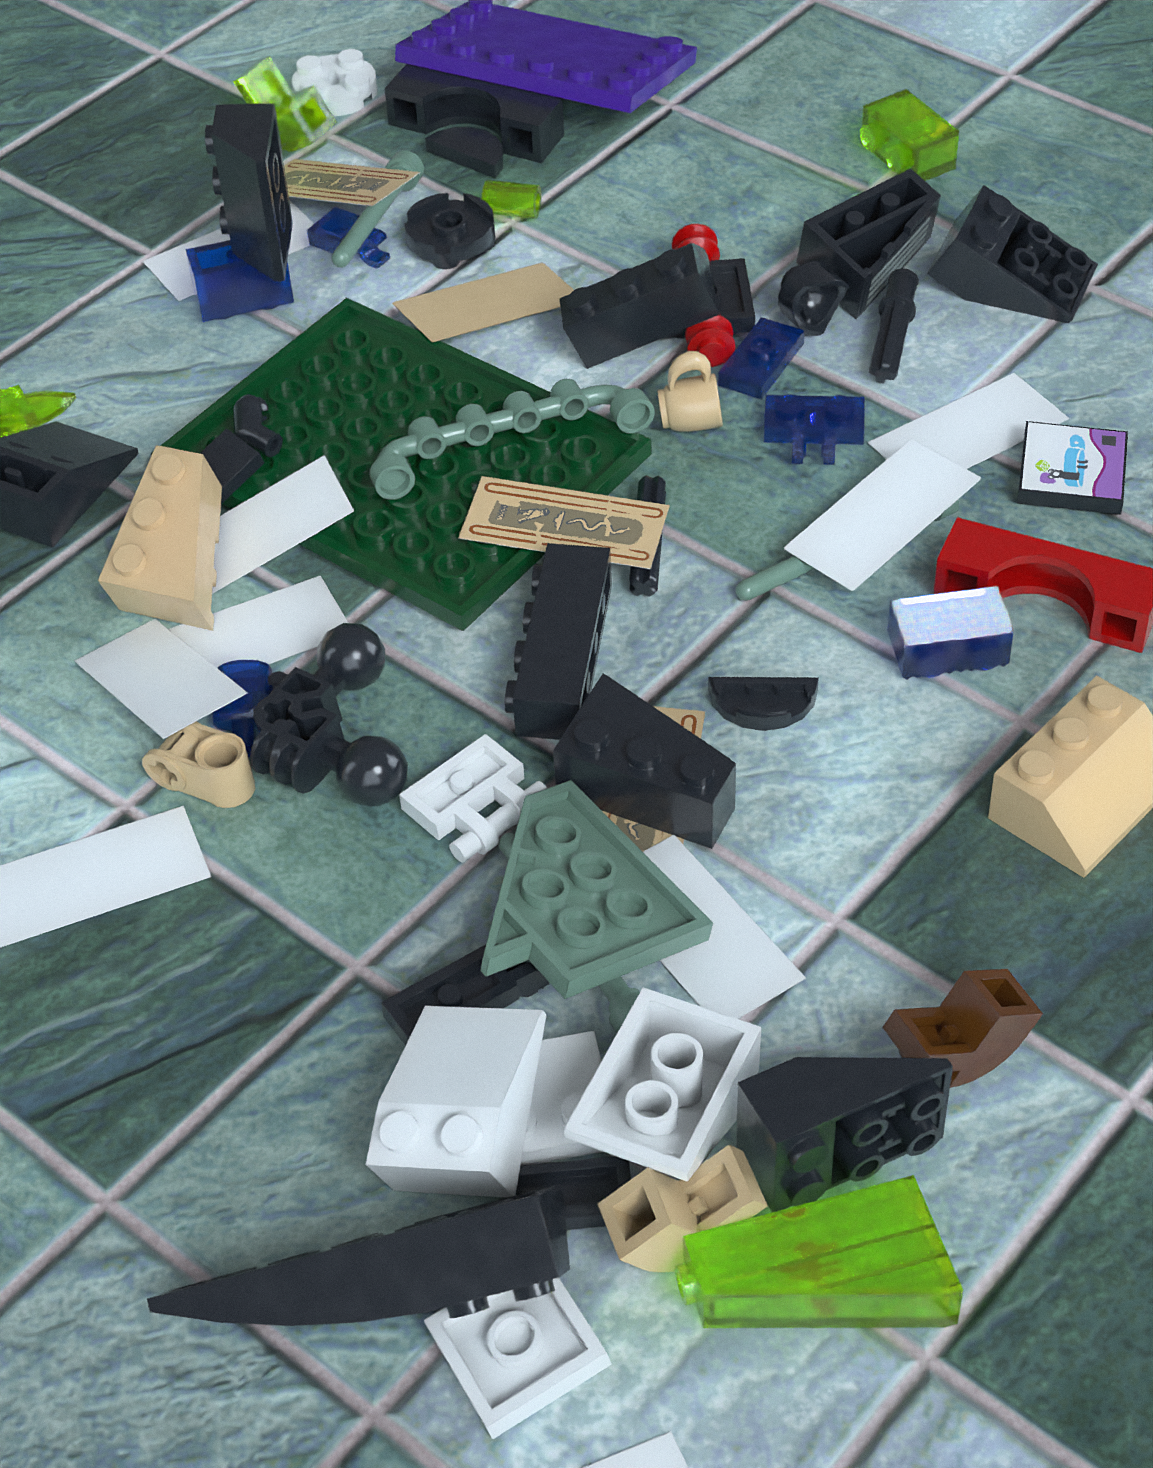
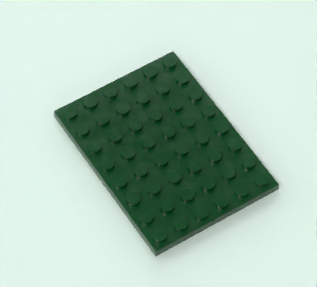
M347 297L160 445L200 454L226 428L234 433L233 407L241 397L250 394L263 398L267 402L269 410L262 411V415L267 417L262 425L282 436V447L274 457H267L259 452L265 463L222 504L233 509L325 455L354 512L299 543V545L462 631L468 628L545 555V552L459 539L482 476L608 496L652 454V441L650 438L640 433H625L618 427L616 422L587 409L586 413L576 420H567L562 415L541 420L539 426L528 433L518 432L515 428L494 433L487 443L480 446H473L467 441L449 445L436 458L425 459L419 454L406 457L405 459L408 461L415 476L412 489L398 499H385L381 497L370 479V468L377 460L382 448L391 441L408 436V428L417 418L430 417L435 420L438 427L456 423L458 411L468 404H478L486 414L504 410L503 404L505 399L514 392H527L533 401L549 398L550 392L442 341L431 342L422 332Z

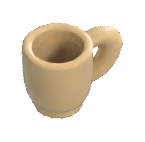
M687 351L680 354L669 367L668 385L664 389L658 390L663 429L670 428L678 432H692L722 427L723 420L716 375L714 373L711 374L709 360L705 355L697 351ZM698 370L702 373L700 376L677 380L681 374L688 371Z

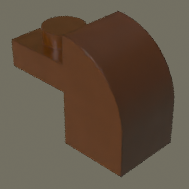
M1008 969L968 970L961 974L939 1007L894 1009L882 1028L899 1049L901 1058H948L953 1065L950 1088L972 1082L1003 1063L1021 1045L1043 1013Z

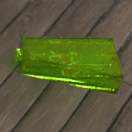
M914 1175L683 1236V1263L674 1266L675 1278L683 1304L685 1306L696 1305L703 1328H946L958 1324L963 1297V1288Z

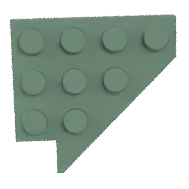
M570 780L527 795L524 798L483 955L481 972L485 976H489L529 960L564 999H567L708 941L713 922Z

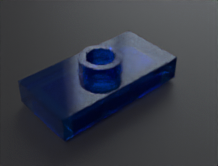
M761 317L718 372V386L762 400L803 346L805 330Z

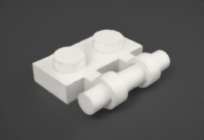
M484 734L400 793L399 796L401 809L438 841L455 828L463 833L462 836L449 845L454 857L463 863L477 852L484 855L498 845V837L514 825H518L525 796L545 790L547 787L542 782L536 781L527 789H521L517 784L524 779L523 763L487 734ZM494 800L502 806L487 818L482 817L478 813Z

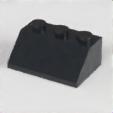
M275 103L216 105L213 125H206L205 145L207 154L215 155L217 166H213L212 181L215 195H222L224 203L220 207L222 234H229L232 254L273 281H285L293 220Z
M694 243L678 249L668 250L657 258L633 268L623 269L614 276L588 287H580L569 295L559 298L563 329L587 369L720 315L708 255L704 248Z

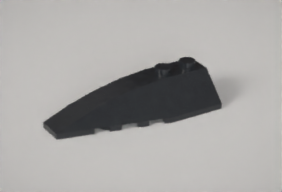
M559 1183L417 1221L412 1225L394 1230V1233L384 1235L377 1232L332 1246L330 1250L322 1252L320 1250H312L269 1263L266 1267L257 1268L255 1266L171 1289L147 1298L149 1311L151 1313L220 1323L302 1326L360 1323L426 1313L447 1307L449 1318L453 1319L490 1308L487 1296L513 1290L516 1302L539 1297L555 1291L553 1279L561 1277L570 1270L564 1196L561 1185Z

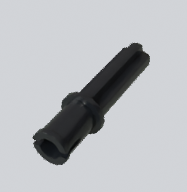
M900 268L891 272L886 296L881 299L878 306L880 323L869 366V373L876 377L875 381L884 384L885 380H894L897 377L908 325L916 315L914 298L919 278L909 269Z

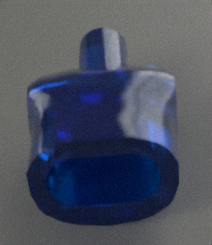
M259 660L229 661L220 665L218 669L248 693L212 712V721L217 729L232 731V734L240 737L245 744L249 758L254 743V729H257L253 718L254 709L261 700L271 693L268 677L273 671L269 664Z

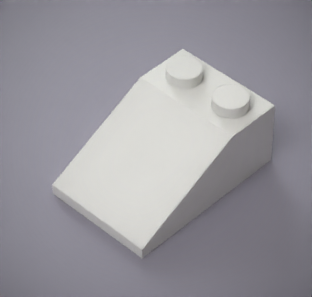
M643 987L566 1124L564 1137L688 1181L737 1120L738 1082L759 1073L761 1027Z
M425 1006L378 1102L366 1166L394 1191L504 1198L514 1196L516 1194L544 1032L545 1012L532 1009Z

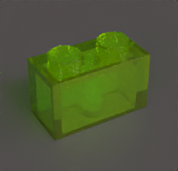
M904 89L863 105L862 126L860 128L861 144L889 166L893 172L900 174L911 168L924 181L956 169L959 130L909 90Z

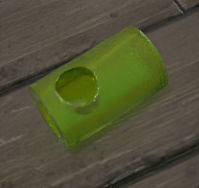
M486 180L483 185L481 199L491 206L493 215L537 219L541 208V187L534 184Z

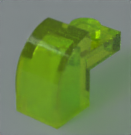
M270 56L259 60L233 81L247 104L275 103L282 150L292 152L312 145L337 123L315 85L293 93Z

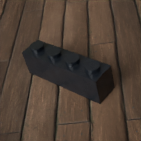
M547 543L543 564H535L533 567L531 590L535 600L534 602L527 601L525 603L523 633L527 634L525 641L517 640L514 653V671L518 673L517 680H508L505 691V712L514 714L515 735L518 737L560 740L592 690L612 588L610 548Z

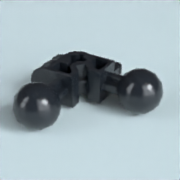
M342 623L327 631L318 645L317 666L319 669L314 675L295 667L289 674L276 671L268 677L271 693L261 700L254 709L253 718L259 734L251 749V767L257 773H270L273 780L284 785L292 784L295 791L303 794L312 791L332 770L336 772V780L341 790L354 803L370 807L381 806L390 802L401 793L407 781L408 762L401 749L388 738L373 735L362 736L351 743L346 741L340 725L342 716L336 696L342 690L359 691L374 683L385 667V647L377 633L368 626Z

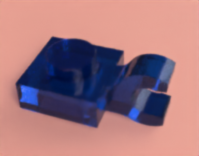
M334 207L307 229L309 244L333 253L360 215ZM374 228L357 251L360 258L370 267L380 268L391 258L390 253L381 251L378 248L387 239V234L380 229Z

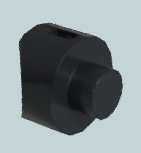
M811 261L801 266H794L785 273L781 280V289L778 294V306L781 312L803 333L809 336H819L825 332L834 312L850 288L827 265L820 261Z

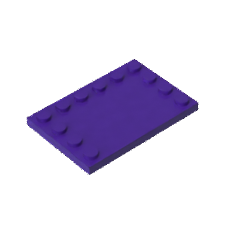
M468 0L459 7L452 8L449 13L439 19L432 20L424 28L412 32V35L395 44V61L632 113L695 64L697 47L683 44L682 39L674 36H662L657 39L493 4V0Z

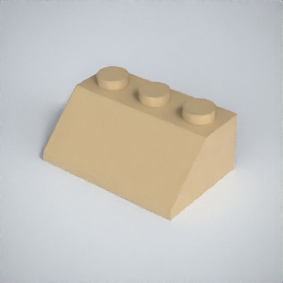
M1096 675L994 773L988 819L1085 878L1153 808V715L1146 704Z

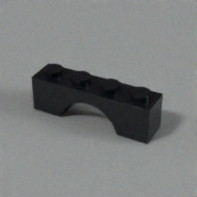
M406 64L384 88L388 124L390 126L422 134H428L441 127L454 124L483 126L499 135L502 140L503 154L541 164L564 136L563 99L410 64Z

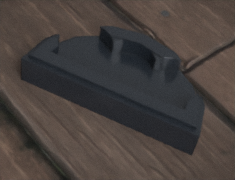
M452 127L437 131L425 138L426 151L493 178H496L503 170V145L497 136L487 130L475 127Z
M708 677V691L712 706L724 719L741 728L768 731L786 728L802 720L815 705L819 678Z

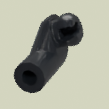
M250 394L241 397L233 407L234 434L256 451L267 457H274L280 451L283 439L280 434L262 425L267 417L262 415V411L269 410L267 402L261 397H255Z

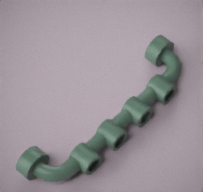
M566 378L559 380L553 385L549 398L533 401L527 392L517 391L505 399L503 404L504 410L486 414L478 404H468L458 411L456 423L438 427L435 420L430 417L417 418L410 424L408 436L391 441L382 448L377 460L370 468L369 476L381 497L385 499H398L406 495L412 489L415 482L414 473L405 459L406 457L419 454L425 459L436 458L449 445L467 441L473 446H480L487 443L494 433L512 428L521 433H528L536 429L541 420L560 415L567 420H576L582 417L589 407L602 404L610 405V414L623 432L637 433L650 425L654 418L655 410L646 394L640 389H625L616 385L606 384L580 389L576 381Z

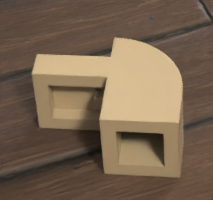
M730 1144L702 1163L688 1181L675 1180L648 1167L598 1203L619 1260L651 1272L680 1271L701 1265L730 1250L725 1236L768 1207L744 1151Z

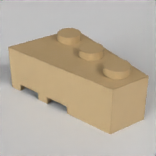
M155 446L98 582L121 611L213 631L214 615L211 612L212 587H216L217 572L214 568L215 543H219L222 486L203 454Z

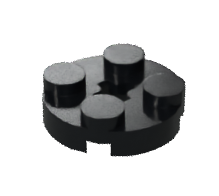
M448 193L435 194L421 199L410 207L407 212L408 221L407 223L404 222L408 247L416 255L432 260L436 268L444 270L455 268L460 261L492 249L496 244L493 209L486 201L477 196L464 193V201L449 200Z

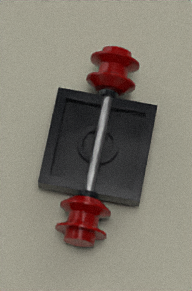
M689 224L675 233L672 239V249H678L690 243L705 249L709 259L720 315L661 339L686 338L688 344L687 351H697L705 355L710 362V366L716 367L726 363L733 356L736 348L733 338L734 334L755 332V312L745 258L719 260L718 239L713 229L704 224Z

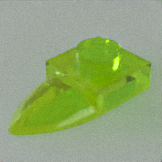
M19 384L7 389H0V438L41 426L53 420L72 405L77 399L76 394L53 390L23 393Z

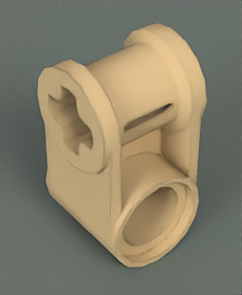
M197 721L168 736L158 749L149 750L142 759V765L146 773L160 786L168 790L186 793L210 802L217 807H237L248 801L255 791V779L242 739L235 734L213 729Z

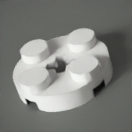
M346 49L339 54L321 57L308 55L296 62L297 71L292 76L293 95L296 104L305 111L306 104L316 107L317 115L329 117L348 115L364 108V99L369 97L370 94L372 100L377 95L375 70L370 63L363 60V54L359 50Z

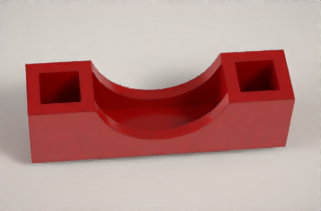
M959 517L956 518L937 558L933 597L985 611L995 602L1013 595L1039 594L1049 596L1068 604L1082 617L1087 627L1089 639L1139 653L1143 652L1153 627V568Z

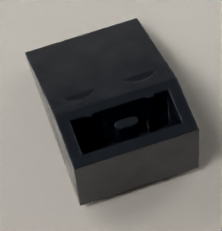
M983 185L954 221L927 274L966 301L1069 324L1074 319L1098 264L1090 259L1081 249L1073 247L1051 232L1045 224L1034 220L1015 207L1006 197L995 193Z
M57 421L1 437L0 529L54 547L139 454L138 449Z
M795 1057L738 1082L736 1148L744 1151L764 1199L773 1215L791 1206L797 1208L808 1206L817 1201L825 1191L849 1180L854 1182L863 1181L877 1173L886 1163L906 1154L917 1156L934 1147L944 1135L953 1068L948 1058Z

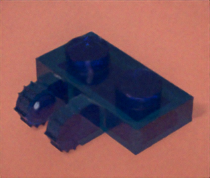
M765 395L764 443H792V464H803V459L806 457V444H821V457L823 458L824 465H835L836 444L864 445L865 397H847L843 395Z

